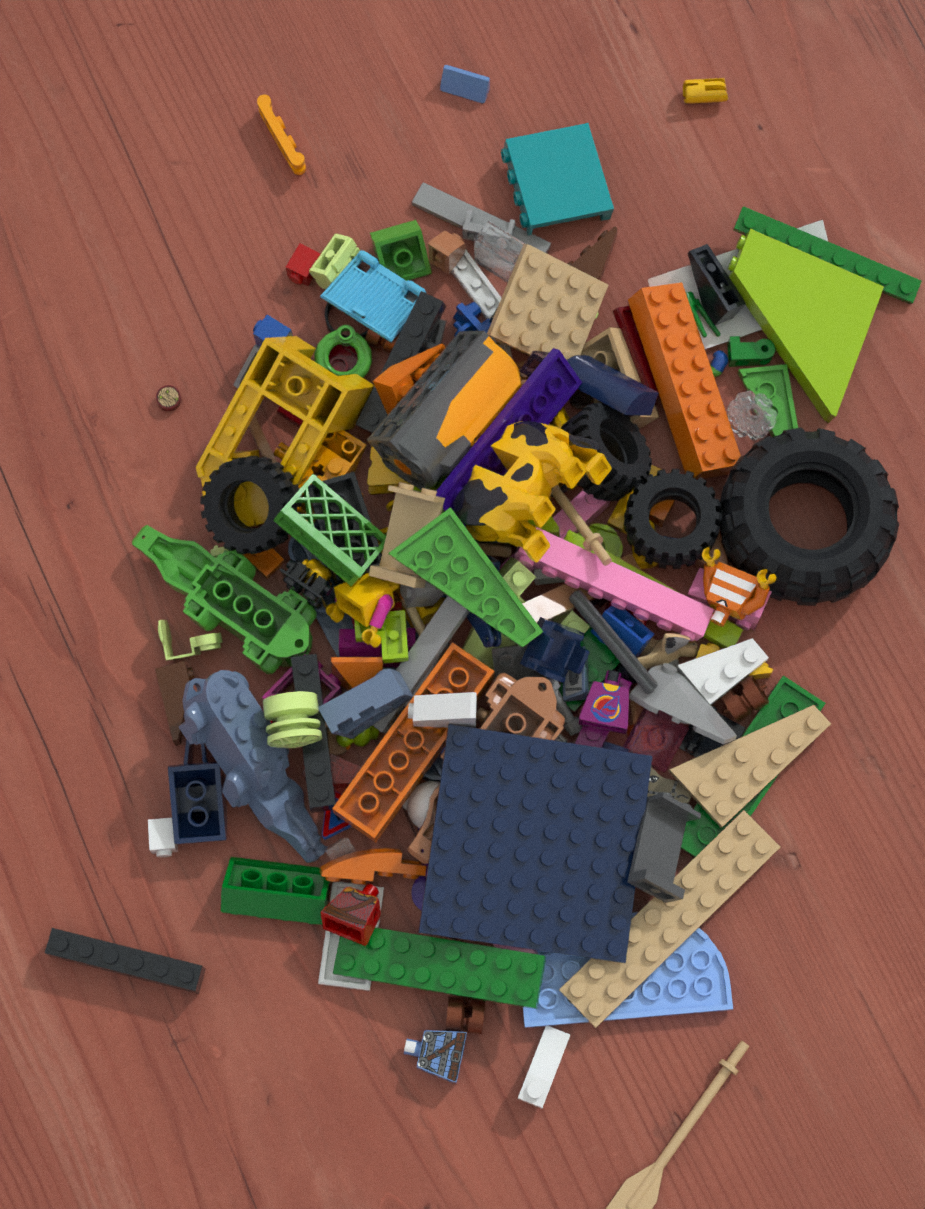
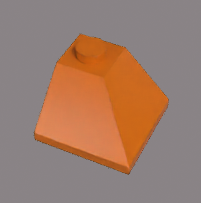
M331 657L332 674L349 691L375 677L379 671L383 670L382 657Z

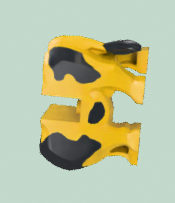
M519 421L508 425L500 440L491 445L508 472L502 476L475 465L468 483L453 501V506L457 517L466 525L467 530L476 541L480 543H510L516 547H522L528 557L535 563H538L550 548V543L543 532L531 525L528 520H533L537 527L542 528L556 510L549 500L552 487L561 482L566 484L568 488L573 489L584 474L592 483L600 485L612 470V467L604 454L600 453L599 445L592 439L571 435L559 427L534 421Z

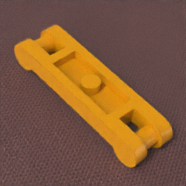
M260 95L257 99V105L262 120L292 172L296 175H303L306 171L304 155L295 151L297 146L291 135L287 136L284 129L286 127L280 116L276 117L274 115L270 97L268 95Z

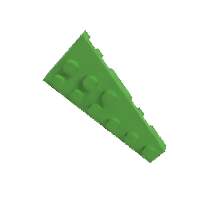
M451 507L388 553V555L521 648L543 632Z

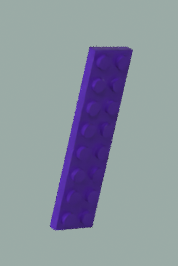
M553 348L436 490V496L445 498L442 513L450 507L455 513L453 501L468 483L475 465L502 476L508 472L491 447L493 443L500 440L508 425L519 421H534L549 425L582 384V381L560 350Z

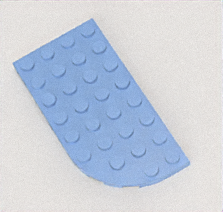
M638 912L632 913L631 919H632ZM698 928L604 1021L733 1010L729 972L721 952L718 951L709 936ZM537 950L539 955L546 956L537 1009L523 1007L524 1027L589 1023L559 989L591 958Z

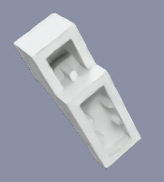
M545 1026L518 1100L541 1109L543 1108L570 1034L550 1026Z

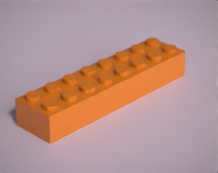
M683 283L641 288L628 299V303L685 474L687 471L693 472V478L696 480L700 477L706 479L728 475L741 455Z
M452 642L415 695L476 692L478 701L494 679L495 671ZM414 696L409 703H414ZM409 703L332 808L335 815L375 843L446 744L448 728L413 726V719H408Z

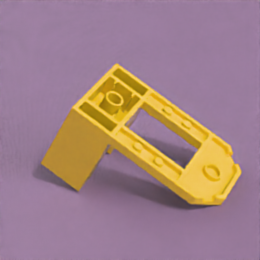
M297 336L265 338L196 466L197 475L201 479L202 487H204L205 482L211 481L209 476L214 470H219L220 465L233 460L231 457L265 396L303 420L300 429L280 463L284 466L282 471L284 473L290 472L294 477L291 480L292 484H298L299 486L327 434L355 427L375 385L358 374L337 376L311 360V357L316 348ZM246 481L240 484L234 496V508L237 516L249 527L265 523L269 511L265 493L253 482Z

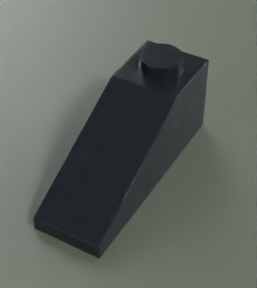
M708 244L690 250L688 257L703 308L714 325L733 319L744 307L745 301Z

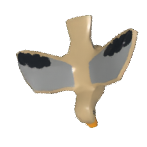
M666 633L661 640L652 638L640 654L642 657L637 659L645 669L664 663L671 664L677 668V665H680L678 658L681 656L694 657L698 653V646L695 641L691 642L687 636Z

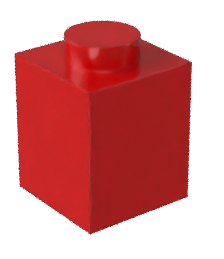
M299 243L286 265L288 278L297 285L302 283L309 286L313 280L309 270L321 253Z

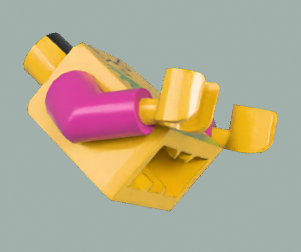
M366 573L352 586L345 582L334 587L336 602L326 607V614L336 623L344 618L345 612L365 627L372 625L370 629H366L362 633V640L367 645L370 643V645L376 648L381 643V637L377 634V631L382 628L387 614L395 605L392 592L399 589V584L368 576L369 573Z

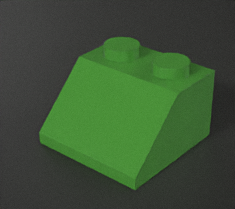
M416 220L370 233L375 256L379 264L406 281L432 274L422 231Z

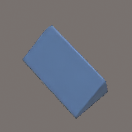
M444 65L440 90L479 103H485L490 90V78Z

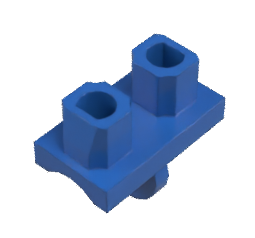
M475 302L466 306L460 303L456 306L457 312L453 316L456 322L453 326L457 329L454 337L461 331L488 332L492 320L488 318L481 323L477 319L482 311Z

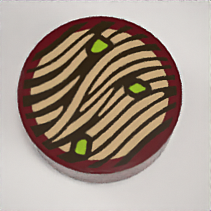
M166 385L158 390L156 401L161 409L173 411L180 406L181 395L176 387Z

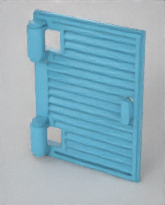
M361 250L320 297L387 341L392 342L402 331L415 302L412 303L405 298L407 294L412 292L419 296L421 291L427 292L413 281H406L379 264L377 258ZM362 262L370 266L366 273L358 268Z

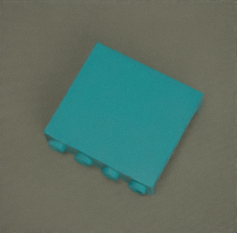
M589 123L505 140L504 147L501 149V158L503 163H507L509 169L507 170L508 182L510 185L513 184L515 190L513 192L514 203L520 207L521 211L519 215L522 228H526L528 236L532 234L533 229L599 215L601 221L611 219L614 207Z

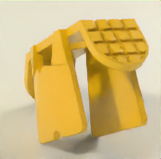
M371 445L370 460L372 464L369 467L367 479L369 494L396 493L388 491L389 485L398 486L399 482L410 484L388 469L379 453ZM394 500L386 505L387 511H392Z

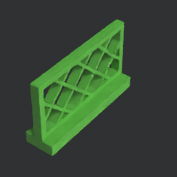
M314 474L310 476L273 520L350 586L362 576L383 550L386 539L385 534ZM311 483L320 490L321 497H309L308 487ZM294 503H305L306 514H298L291 506ZM310 503H322L323 514H312ZM327 503H336L340 508V514H329ZM313 519H324L326 531H318L314 527ZM330 519H341L343 531H332ZM347 519L356 520L359 523L360 530H348ZM332 536H344L345 547L338 548L333 543ZM349 536H361L362 547H351ZM366 536H374L381 544L378 547H368ZM363 552L365 563L362 567L353 560L352 553Z

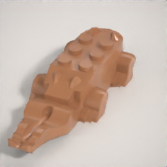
M503 672L498 674L485 694L491 709L477 727L478 729L555 741L564 728L565 718L556 710V696L548 679L544 677H524L516 680ZM539 683H543L546 689L544 690ZM445 749L443 750V753L440 756L441 759L444 758ZM440 784L430 795L424 822L407 848L412 856L424 864L429 862Z

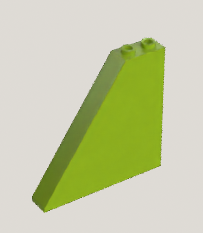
M750 229L745 236L741 235L737 242L736 249H739L737 257L733 256L729 263L728 270L731 271L729 278L745 301L746 307L768 339L774 343L776 351L785 364H787V367L821 417L829 423L838 413L884 286Z

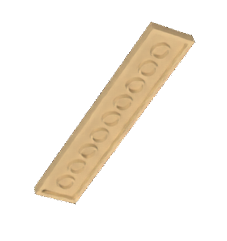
M743 810L674 877L673 883L685 889L682 900L665 903L654 897L631 919L626 963L591 958L559 991L596 1029L779 850L780 846Z

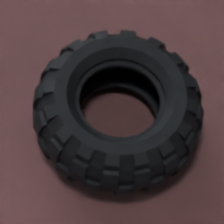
M803 428L783 430V433L772 438L767 436L755 443L750 451L741 456L730 470L720 499V513H722L720 525L721 543L727 557L733 560L738 570L757 577L759 571L767 569V580L770 574L776 575V581L768 585L769 591H772L771 598L778 601L782 599L795 601L797 605L816 606L817 603L826 601L834 603L849 597L856 590L864 588L876 577L887 561L896 541L899 522L897 521L899 504L896 491L890 487L887 479L888 473L879 460H872L866 454V448L853 439L846 441L836 437L834 431L820 428L814 432L805 431ZM807 483L820 486L832 493L841 503L847 519L846 534L837 543L823 549L809 550L796 547L784 540L775 530L769 514L770 499L781 489L793 484Z

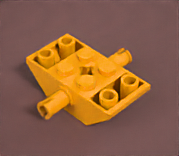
M344 430L328 433L298 486L299 489L312 474L323 473V476L318 475L317 477L324 481L355 472L367 445ZM281 442L278 445L280 449H275L274 456L283 459L289 447ZM302 503L301 507H297V512L306 514L305 503Z

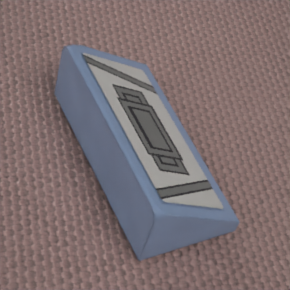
M588 658L580 674H576L571 670L568 671L565 677L566 680L563 683L564 702L587 699L589 694Z

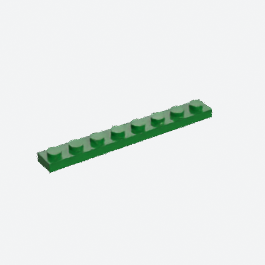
M744 206L741 208L733 231L746 235L750 229L852 272L884 286L882 293L908 304L914 302L922 280Z

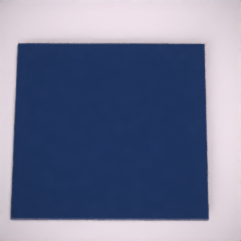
M448 724L418 933L626 963L635 886L628 883V877L641 819L646 809L652 756Z

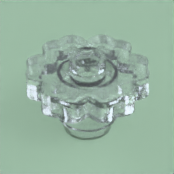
M751 390L738 393L735 400L729 403L726 413L729 421L732 422V431L739 437L748 435L752 440L766 437L768 431L774 428L777 418V412L771 409L773 405L772 400L763 393L755 395Z

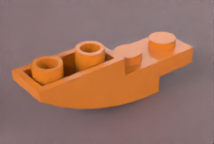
M378 848L357 851L333 859L320 866V874L325 877V880L331 882H340L341 878L351 879V883L366 884V881H373L374 871H378L380 876L392 877L393 873L403 874L404 878L418 879L419 875L426 876L427 866L420 861L402 859L400 849Z

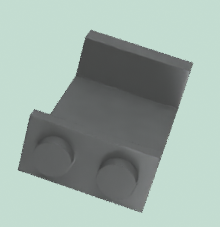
M659 792L656 795L647 797L646 809L641 819L628 883L665 903L682 900L685 889L673 882L685 826L688 821L700 819L701 813L692 809L691 805L679 802L673 798V795L666 792Z

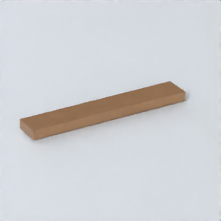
M632 554L620 558L641 570ZM564 584L522 604L536 623H538L540 617L552 620L575 609L569 597L577 590H581L589 601L596 598L590 596L585 589L580 587L576 589Z

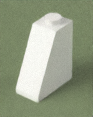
M476 692L415 695L414 703H409L408 719H413V726L448 728V724L476 728L477 694Z

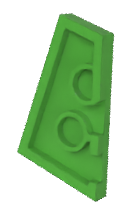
M787 364L738 370L739 377L772 437L782 434L783 430L798 428Z

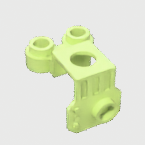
M158 621V634L163 644L166 660L200 655V651L221 648L220 643H223L221 633L191 637L192 653L174 656L168 621Z

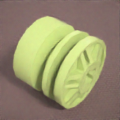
M303 691L287 692L273 695L263 700L264 718L270 721H277L266 727V733L272 734L267 737L268 746L297 748L322 739V732L317 729L321 725L320 721L308 718L319 712L317 694Z

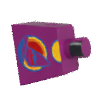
M608 670L606 671L604 683L593 682L579 717V725L626 734L628 728L629 689L619 686L621 673Z

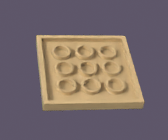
M523 244L487 334L489 337L541 362L553 348L560 350L566 360L572 356L580 355L608 284L529 244Z

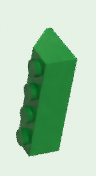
M230 857L221 889V912L322 925L321 911L328 904L331 881H327L325 877L321 876L319 867Z

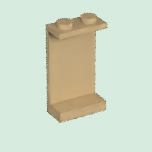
M399 482L398 486L389 485L388 491L396 492L380 565L370 566L368 576L413 588H425L426 581L395 560L388 553L441 515L445 498L436 496L437 491L422 488L421 492L413 490L414 485Z

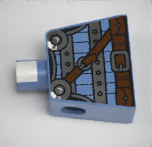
M424 1030L422 1041L407 1038L404 1054L418 1057L417 1069L457 1084L467 1032Z

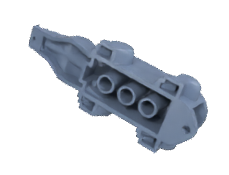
M220 670L209 675L207 679L194 678L188 681L183 695L185 722L179 726V729L190 745L205 743L226 775L222 793L232 807H240L248 804L262 825L284 838L307 863L317 861L327 851L328 846L322 844L318 829L304 806L302 788L295 781L287 777L285 769L290 766L288 761L289 748H276L267 745V737L272 734L266 733V727L272 723L264 718V711L250 692L246 678L236 671ZM194 685L197 687V692L193 688Z

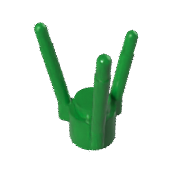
M686 292L696 325L702 337L705 338L707 334L698 317V311L715 335L719 337L721 335L719 330L702 307L699 299L695 298L693 292Z

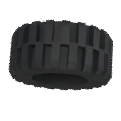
M604 403L587 405L565 422L561 429L574 436L592 439L599 445L600 453L604 454L612 470L600 485L592 483L585 474L577 485L581 486L588 495L592 494L598 500L613 502L622 499L633 491L638 483H644V477L648 476L651 471L652 458L649 457L650 449L646 446V439L639 432L638 426L630 421L631 418L628 415L622 414Z
M248 456L225 462L219 466V470H214L210 474L209 478L211 481L205 482L203 487L206 495L201 496L200 504L204 505V511H201L202 519H207L208 524L205 527L208 532L213 531L215 534L213 539L218 544L224 542L225 549L229 551L236 550L238 554H256L275 548L288 539L287 535L290 534L273 520L296 494L299 487L298 484H292L291 480L294 477L290 472L284 473L282 471L284 469L283 465L279 462L272 463V459L267 457ZM246 481L258 485L268 500V516L265 523L259 528H251L245 525L237 516L234 508L236 490L241 483ZM294 503L291 508L297 512V507H301L302 503Z
M672 468L671 473H666L665 469L657 471V475L654 477L649 474L644 477V483H638L634 487L633 493L628 498L624 516V530L627 532V540L629 545L635 547L634 552L638 556H645V562L650 565L656 562L659 563L658 568L666 569L667 565H671L673 570L681 569V566L684 564L687 567L692 566L697 559H703L702 551L705 548L709 547L710 550L713 548L718 537L722 522L720 501L715 499L716 492L714 489L705 486L706 480L702 477L696 480L693 478L694 473L687 471L685 475L679 473L680 469ZM665 500L683 502L691 508L696 516V526L693 532L679 539L661 536L649 523V513L652 507Z

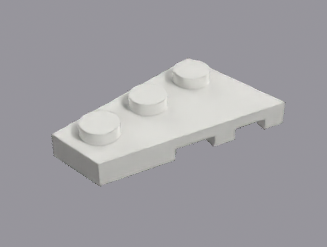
M752 638L677 665V669L690 681L705 700L712 705L765 663L769 657Z

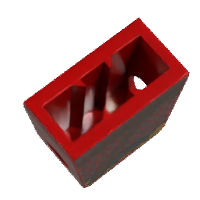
M366 884L362 891L346 887L321 911L323 929L366 946L381 915L380 902L377 898L379 894L378 889L372 884Z

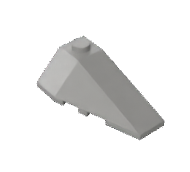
M660 664L648 671L658 684L654 691L647 694L637 684L629 695V699L656 714L661 710L672 716L671 721L677 724L680 722L691 724L695 732L721 744L731 742L737 737L735 732L690 681L671 664Z

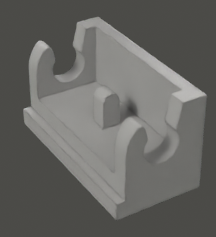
M468 210L462 229L463 239L510 249L516 222L513 219H510V222L475 215L472 210Z

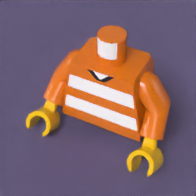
M709 547L705 548L702 551V558L707 562L704 564L703 586L707 602L711 608L715 609L710 618L711 622L724 627L729 616L742 620L746 615H750L762 608L770 590L768 585L776 581V575L770 574L767 580V569L759 571L757 577L722 562L715 564V560H718L721 555L719 549L714 550L712 558L709 556Z

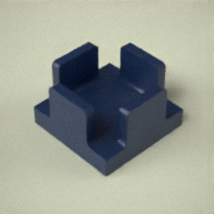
M540 617L537 624L543 632L529 642L520 664L539 672L547 678L564 683L568 671L571 670L576 674H580L588 658L589 651L580 646L585 633Z

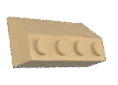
M610 327L584 344L580 355L591 356L641 383L620 328ZM592 397L593 403H602ZM655 405L651 416L628 415L631 418L630 421L636 424L639 429L659 418Z

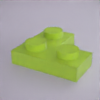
M405 610L389 611L382 628L377 631V634L381 637L383 663L409 661ZM354 619L356 642H363L362 633L366 629H370L372 625L365 627Z

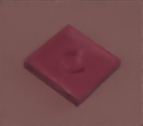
M644 708L623 748L631 753L652 756L651 765L660 772L665 773L689 728L681 723L677 724L671 721L672 717L661 710L656 714Z

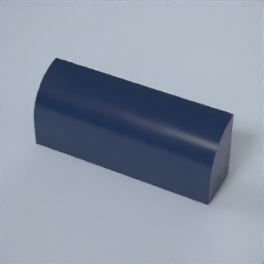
M575 355L567 359L572 369L582 381L578 388L580 391L625 415L651 416L659 392L591 356Z

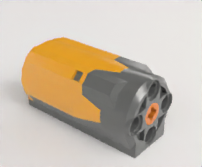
M461 331L370 435L367 441L379 453L388 469L420 490L422 488L430 489L443 476L450 474L521 388L522 383L519 369L512 358L495 344L485 331Z

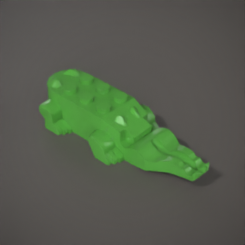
M145 525L132 541L133 547L141 551L157 566L167 585L176 592L187 596L183 613L207 632L220 625L243 641L244 645L242 647L245 649L242 652L243 655L251 660L252 664L266 674H273L280 666L292 667L291 657L303 656L304 654L309 655L313 640L309 627L317 616L316 609L308 603V600L292 589L288 592L284 591L282 594L279 593L276 597L253 581L256 574L255 566L242 554H238L236 550H225L223 554L219 553L215 558L196 542L170 538L149 525Z

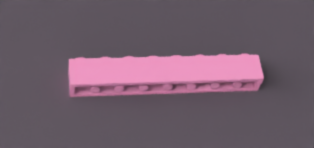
M538 527L536 528L543 532L550 543V548L539 562L535 563L532 561L522 547H517L513 557L518 558V561L524 566H535L541 569V572L548 577H559L565 580V584L572 588L578 589L580 587L585 589L590 596L596 599L604 598L611 601V605L621 610L626 608L634 612V616L637 618L652 620L657 623L659 628L678 632L689 637L691 642L694 640L698 641L704 636L714 611L711 607L614 562L604 566L596 554Z

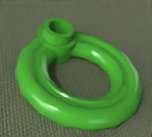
M342 325L337 330L325 335L317 344L314 361L337 376L358 374L364 378L369 372L372 363V351L368 342L355 332L353 327ZM344 331L350 332V336L347 338L342 337L341 334ZM339 344L343 346L351 345L357 352V363L353 369L347 372L336 371L329 363L330 351Z

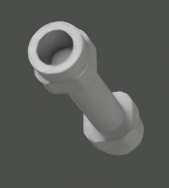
M546 678L552 684L557 701L556 707L565 718V730L568 731L570 736L580 732L583 726L578 724L579 717H574L566 702L563 701V697L558 690L561 687L559 682ZM540 683L542 688L545 690V685L543 683Z

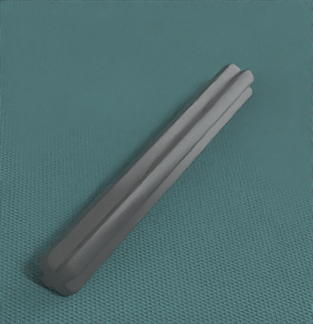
M577 590L573 592L569 597L570 602L647 694L654 691L658 686L654 678L582 591Z

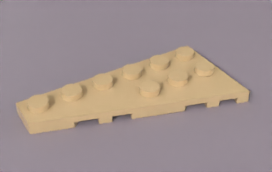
M813 705L668 771L721 828L831 723Z

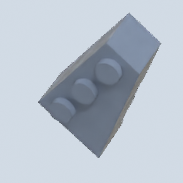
M389 668L379 671L375 677L318 708L332 734L353 739L411 700L413 695L400 672Z

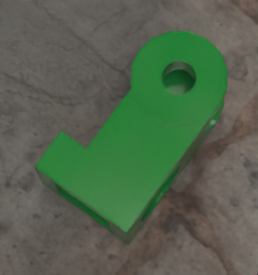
M730 336L727 343L729 367L767 365L771 362L775 353L774 343L769 339H760L757 342H740V336Z

